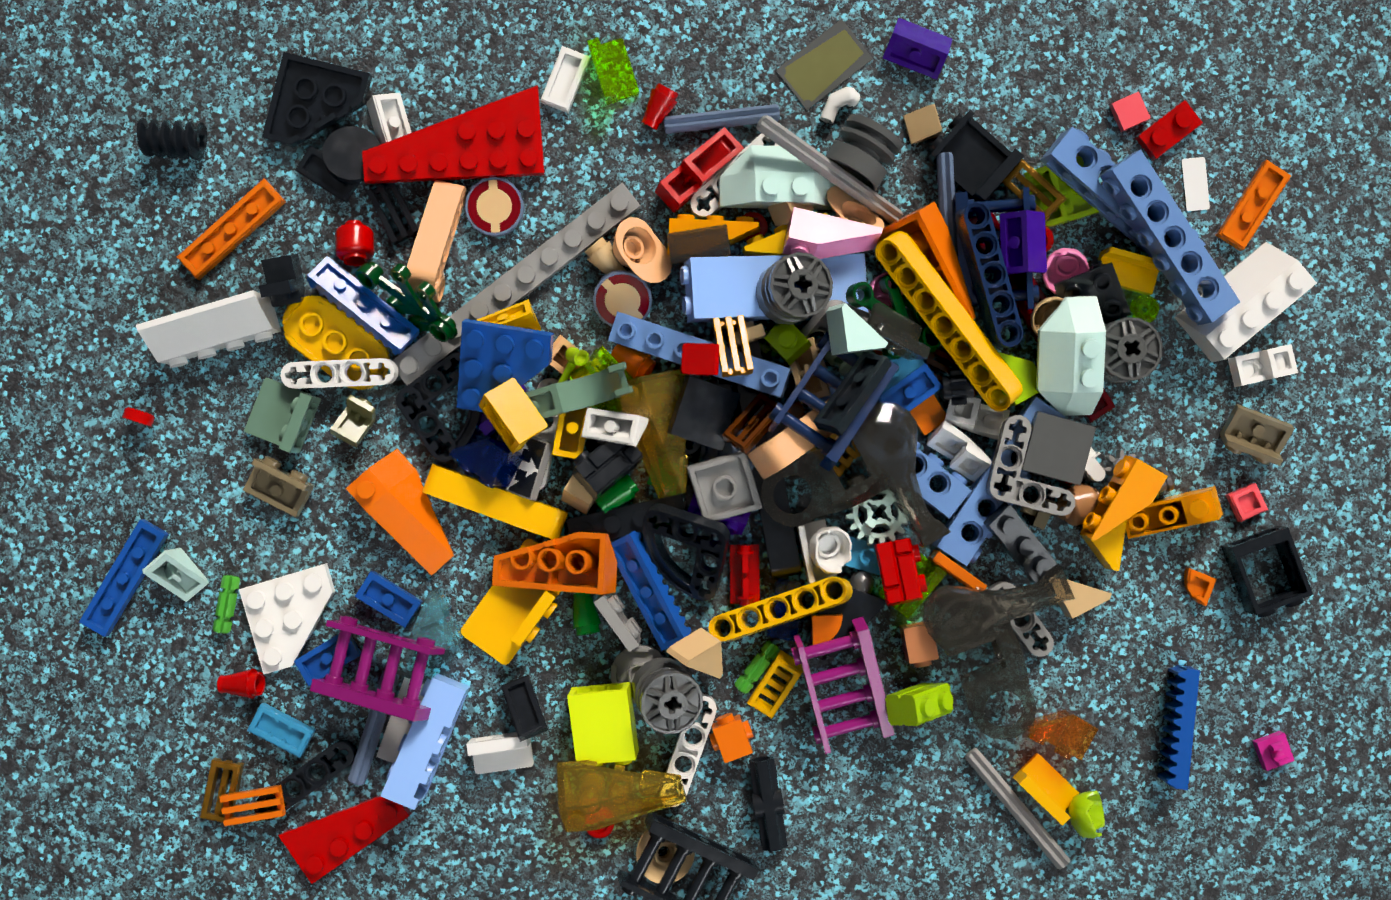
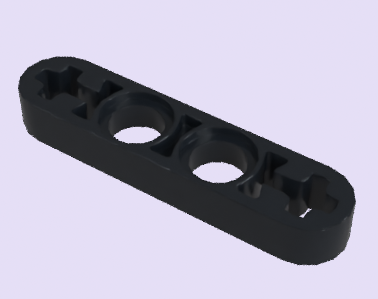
M339 740L276 784L282 786L285 810L348 767L354 761L357 752L355 745L349 740ZM337 747L340 750L346 749L348 751V754L345 756L347 761L341 758L332 765L329 759L339 752ZM318 763L325 768L324 778L316 779L311 775L310 768L313 764ZM289 781H296L300 784V795L292 796L287 792L286 785ZM275 793L259 796L255 802L275 799ZM264 808L254 809L255 813L266 811Z

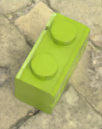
M919 683L888 694L885 698L888 721L891 725L918 726L952 713L953 696L948 683Z

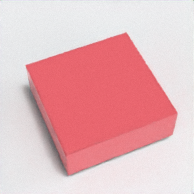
M1139 91L1109 105L1120 132L1135 127L1151 118Z
M1250 483L1225 495L1237 522H1243L1268 510L1256 483Z

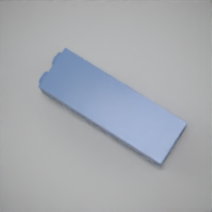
M865 253L820 259L829 269L833 281L830 300H840L849 304L846 300V292L849 286L858 282H867ZM786 255L690 257L684 262V266L680 268V281L682 285H685L686 296L682 298V312L684 315H687V323L713 322V318H719L722 321L725 320V317L737 319V316L741 315L744 316V321L771 320L759 308L756 298V286L761 274ZM796 282L794 283L795 288L803 290L802 285L799 286ZM864 306L858 308L869 313V310Z

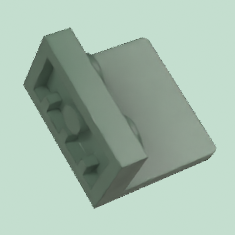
M265 378L244 431L279 445L278 449L288 453H300L321 398L299 389L288 388L283 383L271 378Z

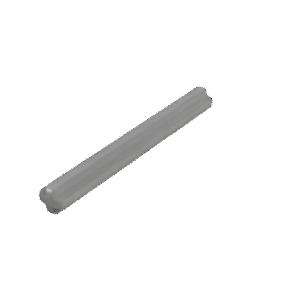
M977 748L971 749L965 755L968 763L1055 867L1060 870L1070 863V858L983 754Z

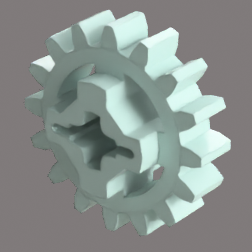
M872 481L869 490L864 484L860 486L861 495L855 492L852 493L851 498L855 503L846 504V508L851 510L852 513L846 515L845 520L853 521L849 531L856 529L859 531L857 540L865 536L867 537V545L870 546L874 540H877L878 544L884 543L885 538L892 542L896 540L894 533L901 536L905 533L901 524L908 525L910 523V520L905 518L904 514L909 513L911 510L909 507H903L902 505L907 499L906 496L900 498L896 496L899 488L896 487L889 491L888 482H885L881 488H878L876 481ZM871 495L884 496L882 500L875 501L867 497ZM892 504H894L896 507L897 519L894 516H892ZM858 508L864 512L865 522L861 524L858 517ZM871 508L873 510L881 508L883 510L881 514L883 518L873 519L874 512ZM875 527H883L889 530L884 533L871 532Z

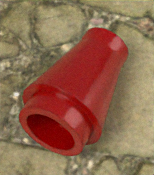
M658 83L655 89H651L646 111L641 122L657 130L664 118L678 103L676 99L679 94Z
M256 669L230 675H221L217 680V690L219 693H228L254 699L256 696L262 695L265 690V676L262 672H257Z

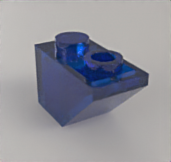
M484 439L452 449L449 454L459 461L458 466L467 472L475 473L479 476V482L490 488H495V486L508 487L524 458V455L518 451L512 454L504 441Z

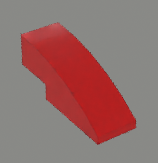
M724 127L686 157L678 168L661 180L655 193L673 213L677 212L691 200L701 187L736 157L744 147Z

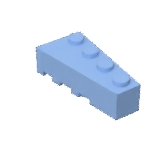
M436 674L431 680L427 679L420 693L424 697L421 705L431 708L429 719L415 722L409 721L412 725L408 734H405L398 747L399 755L396 762H393L387 775L388 780L381 797L413 810L418 807L428 793L470 686L441 674Z

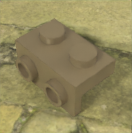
M1236 404L1223 426L1220 436L1225 448L1235 454H1242L1244 452L1252 455L1256 461L1262 464L1269 465L1273 463L1280 466L1283 462L1280 453L1293 433L1294 427L1287 422Z
M265 456L264 459L254 458L251 464L255 467L243 491L294 517H299L315 486L307 482L309 477L293 469L291 472L280 468L282 463L271 457Z

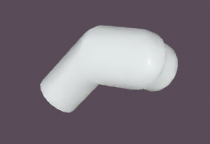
M844 87L830 94L820 119L826 123L833 124L839 108L845 105L849 107L856 106L860 101V94L852 87Z

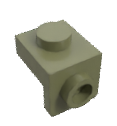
M349 395L346 400L347 406L330 428V434L357 448L375 422L376 409L367 399Z

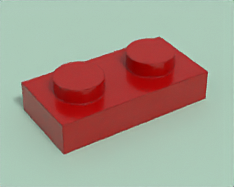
M1184 100L1135 139L1151 160L1154 161L1203 122L1187 101Z

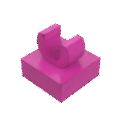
M1277 731L1252 741L1262 769L1266 771L1295 761L1284 732Z

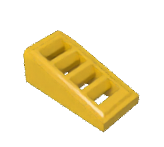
M780 650L748 699L747 704L772 719L803 673L801 664L796 666L793 657ZM776 674L780 678L787 681V683L783 684L776 678L772 677V675ZM766 684L772 686L781 693L779 695L776 694L772 690L765 687ZM761 693L773 700L774 704L771 705L758 696Z

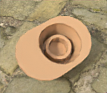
M833 186L827 191V200L836 212L835 217L884 228V222L877 214L839 187Z
M634 217L623 220L617 227L614 236L613 253L616 260L621 265L631 268L643 281L648 283L662 282L669 276L672 267L671 257L668 256L666 247L645 221Z

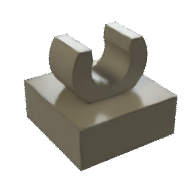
M1046 498L1044 503L1042 504V507L1045 508V502H1050L1056 504V502ZM1025 507L1020 509V512L1033 517L1029 526L1039 530L1045 529L1051 514Z

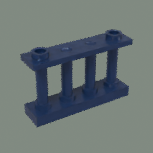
M1029 187L1022 188V199L982 201V203L988 206L991 213L1023 210L1036 211L1035 195H1029ZM967 192L955 193L956 212L963 206L974 202V199L968 200ZM969 210L968 219L970 217H974V214L976 213L972 210ZM997 230V231H996L997 238H998V241L1001 242V240H1000V230ZM957 231L958 261L972 306L978 307ZM978 239L976 244H984V242ZM987 268L984 273H993V272H992L990 269ZM1025 273V289H1013L1012 292L1015 301H1026V310H1033L1034 303H1039V285H1033V273ZM995 297L992 303L1001 301Z
M826 331L816 346L821 351L786 403L782 405L778 402L768 418L773 422L767 430L773 433L779 423H783L821 449L820 453L824 457L819 465L830 471L837 464L899 366L890 361L891 367L843 435H838L835 440L831 437L827 439L787 412L796 398L818 413L825 406L826 403L804 388L812 374L835 390L843 381L820 365L828 351L831 352L829 332ZM854 353L835 355L852 367L859 358Z

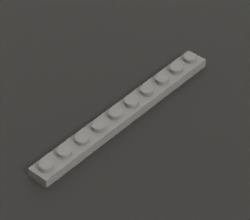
M623 182L449 317L456 323L458 332L454 339L441 342L429 332L396 357L393 361L398 366V375L406 385L410 384L461 347L462 321L465 319L477 320L519 303L586 251L601 237L607 235L623 220L638 211L641 205Z

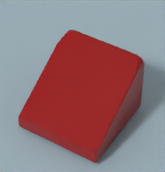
M684 343L682 345L681 373L687 375H718L719 344Z

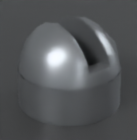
M858 571L851 577L850 584L856 590L871 594L874 580L868 572Z

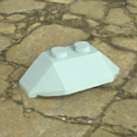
M751 145L719 177V208L768 209V206L792 202L811 205L814 210H834L827 200V191L835 185L781 146Z
M1097 296L1065 297L1056 310L1038 329L1036 390L1064 416L1092 415L1103 394L1106 330Z

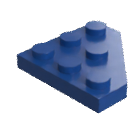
M471 319L462 321L457 408L483 412L479 407V403L485 393L511 378H515L519 385L522 386L552 362L554 333Z

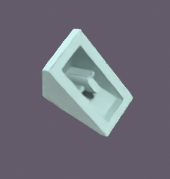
M846 303L829 307L826 311L832 355L867 352L887 346L888 342Z
M182 548L165 550L142 569L143 574L186 602L209 583L208 579Z

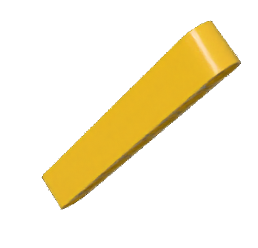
M896 231L880 241L875 249L879 262L987 405L995 411L1006 410L1022 394L1023 389L1019 379L971 318L911 236L906 232Z

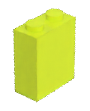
M630 682L572 687L567 695L576 766L585 765L586 768H597L602 766L603 763L614 762L615 765H627L636 760L639 746Z

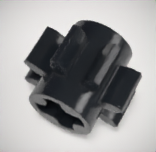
M961 369L949 370L950 377H942L943 399H951V405H967V398H974V386Z

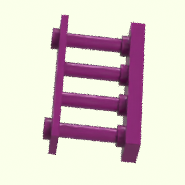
M340 616L339 620H327L326 626L340 630L329 674H326L325 678L312 679L310 691L413 722L429 719L431 708L420 705L419 694L429 655H442L445 653V648L435 646V640L417 637L416 641L357 624L358 619L353 617ZM353 633L364 636L365 640L355 681L348 684L343 682L344 678L341 675L351 634ZM378 640L389 643L391 646L381 688L375 692L368 690L367 680ZM407 648L417 651L407 696L399 699L394 697L395 692H392L402 649Z
M863 617L852 620L854 631L849 632L848 636L804 647L800 635L793 636L796 647L791 648L792 656L796 666L801 664L817 726L812 727V732L816 745L822 743L825 754L831 753L828 738L867 727L879 728L883 738L895 735L893 725L888 721L886 696L870 631ZM851 647L854 650L859 649L860 658H857L854 663L814 674L810 673L807 659ZM860 674V676L865 675L867 684L862 685V689L822 700L817 699L814 688L816 685ZM864 700L867 703L872 702L874 710L869 711V715L824 726L821 712Z

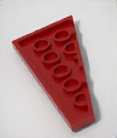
M538 85L362 151L365 184L544 175Z

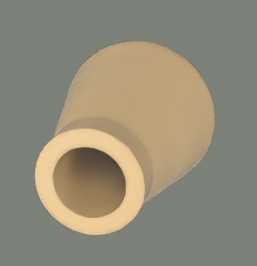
M603 237L584 251L589 257L587 260L605 275L614 270H626L616 260L610 241L606 242Z

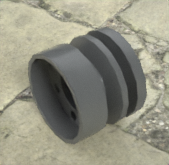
M850 114L845 122L846 127H842L839 132L844 142L834 141L826 157L876 192L887 174L886 169L881 164L892 165L896 159L894 155H898L903 144L894 133L876 121L862 115Z
M797 252L786 255L761 274L756 286V298L759 308L767 318L778 324L792 325L818 314L827 306L832 296L833 281L829 269L822 260L809 253ZM795 282H796V284L799 285V286L802 285V288H803L802 291H801L800 288H795V286H794V283H795Z
M1126 317L1104 325L1106 330L1105 382L1120 384L1147 377L1157 368L1162 358L1163 344L1159 333L1150 323L1140 318ZM1124 345H1130L1128 350L1131 353L1130 355L1125 354L1127 348Z
M669 657L655 658L644 663L636 672L632 681V697L645 722L653 730L664 734L680 733L690 728L699 718L703 708L702 692L688 669L678 660Z

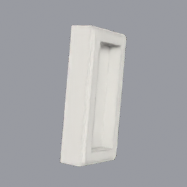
M562 46L541 97V103L569 114L590 57Z

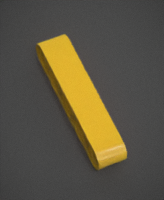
M433 463L422 492L549 539L560 537L568 512L537 500L526 499L487 484L482 480Z
M828 577L719 614L710 621L708 626L709 633L721 642L734 641L842 605L852 597V586L845 578ZM836 582L840 583L843 588V593L838 599H834L830 594V588ZM807 592L812 593L814 596V604L809 609L802 603V598ZM780 601L786 606V613L781 618L775 613V605ZM751 611L756 612L758 615V623L754 627L750 626L747 621L748 614ZM724 620L728 621L731 627L730 633L727 636H724L720 630L721 623Z

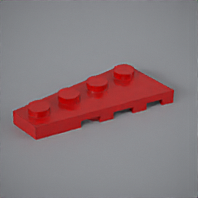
M379 795L360 802L355 806L334 812L326 817L305 823L297 828L281 832L278 836L310 883L313 884L404 821L412 813L408 807Z

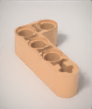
M435 180L407 264V268L411 272L408 282L413 290L422 281L430 283L436 291V295L432 298L436 303H440L445 289L444 268L466 199V186L441 180Z
M814 409L799 419L826 438L834 434L817 428L813 421L819 413ZM787 427L753 449L747 456L764 480L814 448L815 445Z

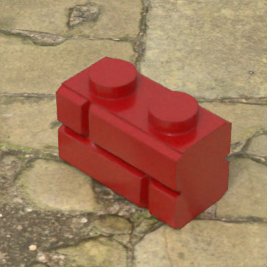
M911 538L876 544L875 550L887 606L924 600L922 592H927L928 589L925 575H918L916 563L922 562L918 544L912 545Z

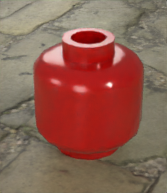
M359 220L346 221L344 225H341L335 231L336 256L348 266H362L364 263H367L375 253L373 230Z

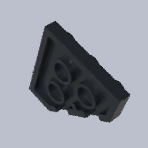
M283 52L262 138L266 141L290 147L299 145L364 106L372 80L371 74Z

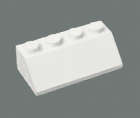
M1265 242L1224 276L1240 300L1239 304L1212 323L1197 325L1196 322L1188 317L1185 309L1174 318L1211 362L1225 360L1316 285L1317 282L1297 259Z
M253 290L136 325L138 333L156 361L168 364L170 368L188 364L187 359L198 356V359H206L216 356V351L226 348L227 351L241 349L245 347L244 342L254 339L257 343L273 339L272 334L281 332L270 297L261 298V294Z

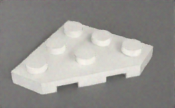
M327 563L239 589L263 674L294 666V660L300 657V653L320 621V616L335 593Z

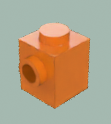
M727 713L716 718L717 723L712 724L713 733L709 734V738L714 751L720 750L724 763L753 753L749 739L754 736L748 720L742 722L740 714L733 716V713Z

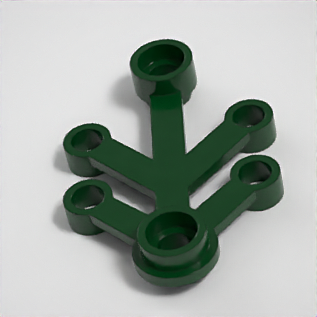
M374 262L364 263L355 272L357 280L365 288L372 290L379 285L390 293L391 296L385 302L398 313L413 314L408 321L416 326L419 332L430 331L432 336L441 342H447L457 336L458 332L455 321L448 315H442L432 299L436 295L434 287L430 283L422 281L413 290L408 282L411 272L405 265L398 263L390 271L391 277L401 289L384 278L382 268Z
M890 275L883 276L880 279L879 287L883 293L889 295L893 309L874 298L873 289L867 282H858L849 286L846 292V300L851 306L855 308L864 306L889 322L877 328L872 327L880 336L886 338L902 331L912 336L900 343L897 341L888 342L887 346L882 348L883 356H887L889 360L899 359L902 354L914 349H918L923 353H931L940 346V341L904 294L901 295L899 287ZM888 280L891 282V288L888 286ZM905 306L912 308L915 323L909 320ZM891 346L894 349V355L891 353Z

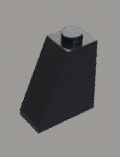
M836 582L831 586L830 594L834 599L840 598L843 588L840 583ZM852 588V597L848 602L815 613L814 615H843L841 627L833 638L837 639L848 636L849 632L854 631L853 619L863 617L866 624H868L885 606L886 600L883 597ZM812 623L804 643L805 647L812 646ZM842 650L815 658L826 660L827 656L835 658Z

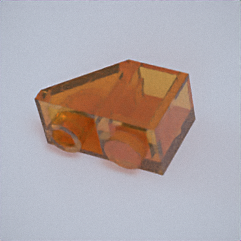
M1065 709L1026 720L1022 727L1029 731L1028 738L1043 746L1046 741L1056 746L1054 749L1055 753L1068 760L1072 756L1082 760L1098 731V728Z

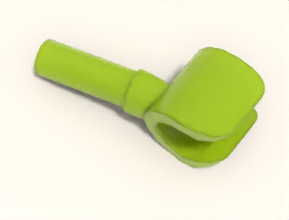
M570 347L566 350L565 358L568 362L558 383L567 381L576 365L583 366L588 362L589 353L582 349L579 351L575 347Z

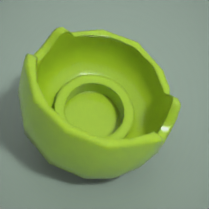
M1096 790L1077 794L1073 797L1069 807L1071 825L1083 838L1094 839L1101 837L1102 833H1097L1096 830L1105 826V819L1099 792Z

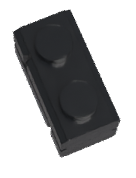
M598 440L597 445L599 447L591 453L588 450L582 452L573 461L576 465L573 467L572 474L584 486L592 498L596 500L642 462L644 456L636 446Z

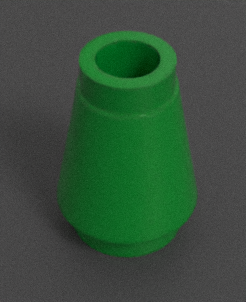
M627 474L598 499H594V501L604 513H607L609 510L611 511L635 498L634 494L640 490Z
M573 594L572 629H576V635L583 636L600 632L599 625L602 623L591 594Z

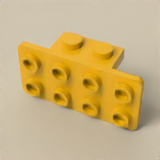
M528 538L522 543L520 548L539 543ZM491 586L461 628V634L498 662L507 665L525 641L528 643L533 641L540 631V628L536 625L543 616L546 619L551 616L558 606L554 600L561 591Z

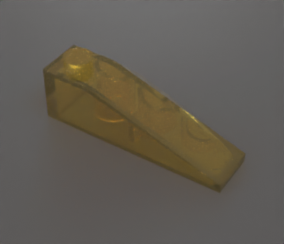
M681 369L627 380L628 386H632L634 392L620 397L623 413L639 415L649 419L648 425L637 444V448L644 456L642 460L659 499L686 493L688 456L685 454L686 439L666 433L685 375H687L682 374Z
M590 760L558 762V804L565 832L597 830L686 802L687 797L681 775L652 770H644L641 773L625 771V766L615 765L614 769L597 766L596 761Z

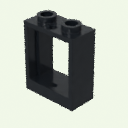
M1274 526L1221 546L1246 613L1258 615V617L1270 616L1276 613L1275 609L1278 607L1300 605L1304 603L1303 598L1313 595L1288 527ZM1275 545L1291 588L1256 600L1240 557Z

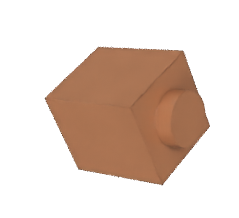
M927 620L899 625L905 661L919 668L932 665L931 660L939 659L933 623Z

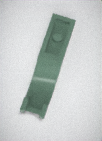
M621 362L588 376L554 383L525 393L543 419L608 402L634 391L632 386H628L624 369L627 368L626 362Z

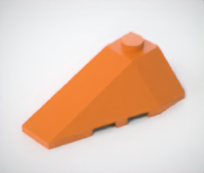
M935 201L883 228L877 244L896 231L906 232L942 277L971 318H976L948 226Z
M396 449L364 471L346 490L432 576L454 557V553L432 508L429 496L422 492L423 484L418 470L399 449Z
M575 532L567 536L495 555L493 559L492 586L599 595L616 593L617 560L607 533Z

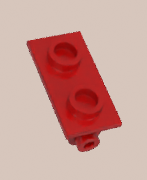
M759 544L730 545V604L749 605L760 601Z

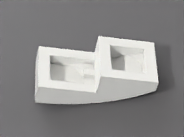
M1291 344L1228 358L1234 387L1298 373Z
M975 397L967 398V405H951L950 399L945 421L969 432L998 440L1001 426L1004 420L1009 417L1010 410L995 411L988 405L981 404V399Z
M945 420L928 437L926 445L951 459L949 467L973 482L991 466L992 461L984 451L963 432Z

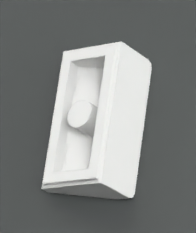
M400 93L372 95L367 102V108L375 136L380 144L412 133Z
M587 407L581 437L636 446L648 425L649 419L639 415Z

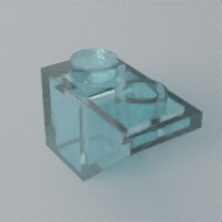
M440 588L428 593L411 632L414 640L417 641V637L435 640V646L447 650L461 643L459 638L462 637L458 622L456 620L452 621L448 611L451 609L448 595L445 592L442 593Z

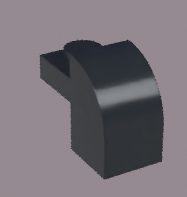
M298 254L261 260L267 283L259 286L261 298L270 296L272 307L302 302L305 289Z

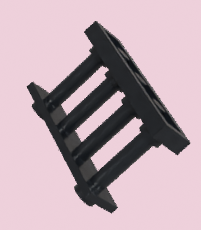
M650 811L645 819V824L651 837L632 873L629 874L619 869L617 877L621 889L631 896L636 897L639 894L650 900H697L713 867H717L719 864L728 868L729 874L715 900H729L739 879H743L745 876L754 881L759 869L752 858ZM668 840L676 844L677 850L658 886L642 880L661 842L664 843ZM693 852L702 856L703 862L683 899L668 891L687 855H691Z

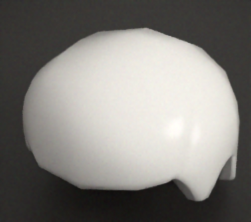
M837 526L823 527L811 537L809 542L811 561L827 574L841 573L842 567L852 559V542L849 534Z

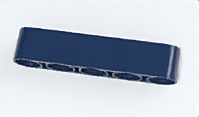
M979 201L972 202L956 212L955 223L987 338L994 347H1014L1023 338V328L991 212L984 203ZM969 210L976 213L978 219L976 224H972L969 221ZM978 239L982 240L985 244L984 254L979 253L976 248ZM987 268L993 272L994 279L992 283H988L984 278V272ZM995 297L1002 303L999 313L992 306ZM1004 326L1010 332L1007 342L1001 338L1000 333Z

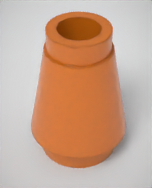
M619 344L614 347L610 358L617 364L626 362L627 368L624 370L635 380L640 379L643 382L649 378L656 365V361L651 359V355Z

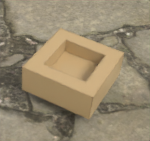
M753 321L745 323L749 343L765 337L766 334L762 323L754 325ZM735 332L736 345L739 347L741 346L739 333Z

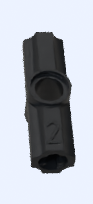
M773 756L755 757L749 760L753 785V792H751L755 819H758L761 846L763 851H779L788 847L783 819L785 810L781 788L778 787L776 764Z

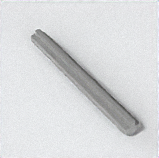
M765 115L761 117L756 126L759 132L889 224L902 218L903 212L770 116Z

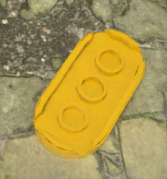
M306 296L302 302L290 304L284 312L282 325H284L285 339L294 349L310 361L390 359L388 349L384 347L380 339L376 340L371 332L367 333L362 325L358 326L352 317L348 318L343 310H338L337 306L334 303H330L328 299L321 296ZM382 363V368L369 369V375H382L384 379L389 368H385L384 363ZM356 364L349 366L347 370L349 379L352 381L360 379L362 374L360 367ZM322 366L321 369L332 377L330 367ZM376 385L349 386L348 388L356 390H365L372 388Z

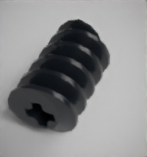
M141 118L137 123V141L140 151L147 157L155 155L163 158L167 155V157L173 159L179 156L181 159L191 158L199 160L203 157L206 150L207 128L204 123L200 122L197 130H195L194 123L188 121L184 130L183 124L179 120L174 122L173 129L169 120H163L160 128L157 119H152L148 126L147 120Z

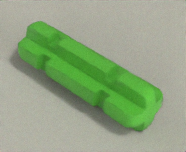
M225 575L222 577L220 587L223 590L222 592L219 591L215 613L218 617L214 619V632L226 634L231 631L232 621L230 618L234 615L237 599L235 590L239 589L240 578L237 576Z
M766 641L761 648L762 652L756 654L744 670L745 674L743 676L740 675L736 680L735 687L742 693L747 694L754 686L752 683L754 681L757 682L771 664V658L774 660L780 652L779 647L773 642Z

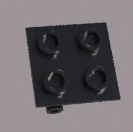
M1101 260L1094 261L1090 264L1091 269L1089 271L1053 284L1058 297L1063 299L1076 296H1097L1104 325L1132 315L1112 262L1103 264Z

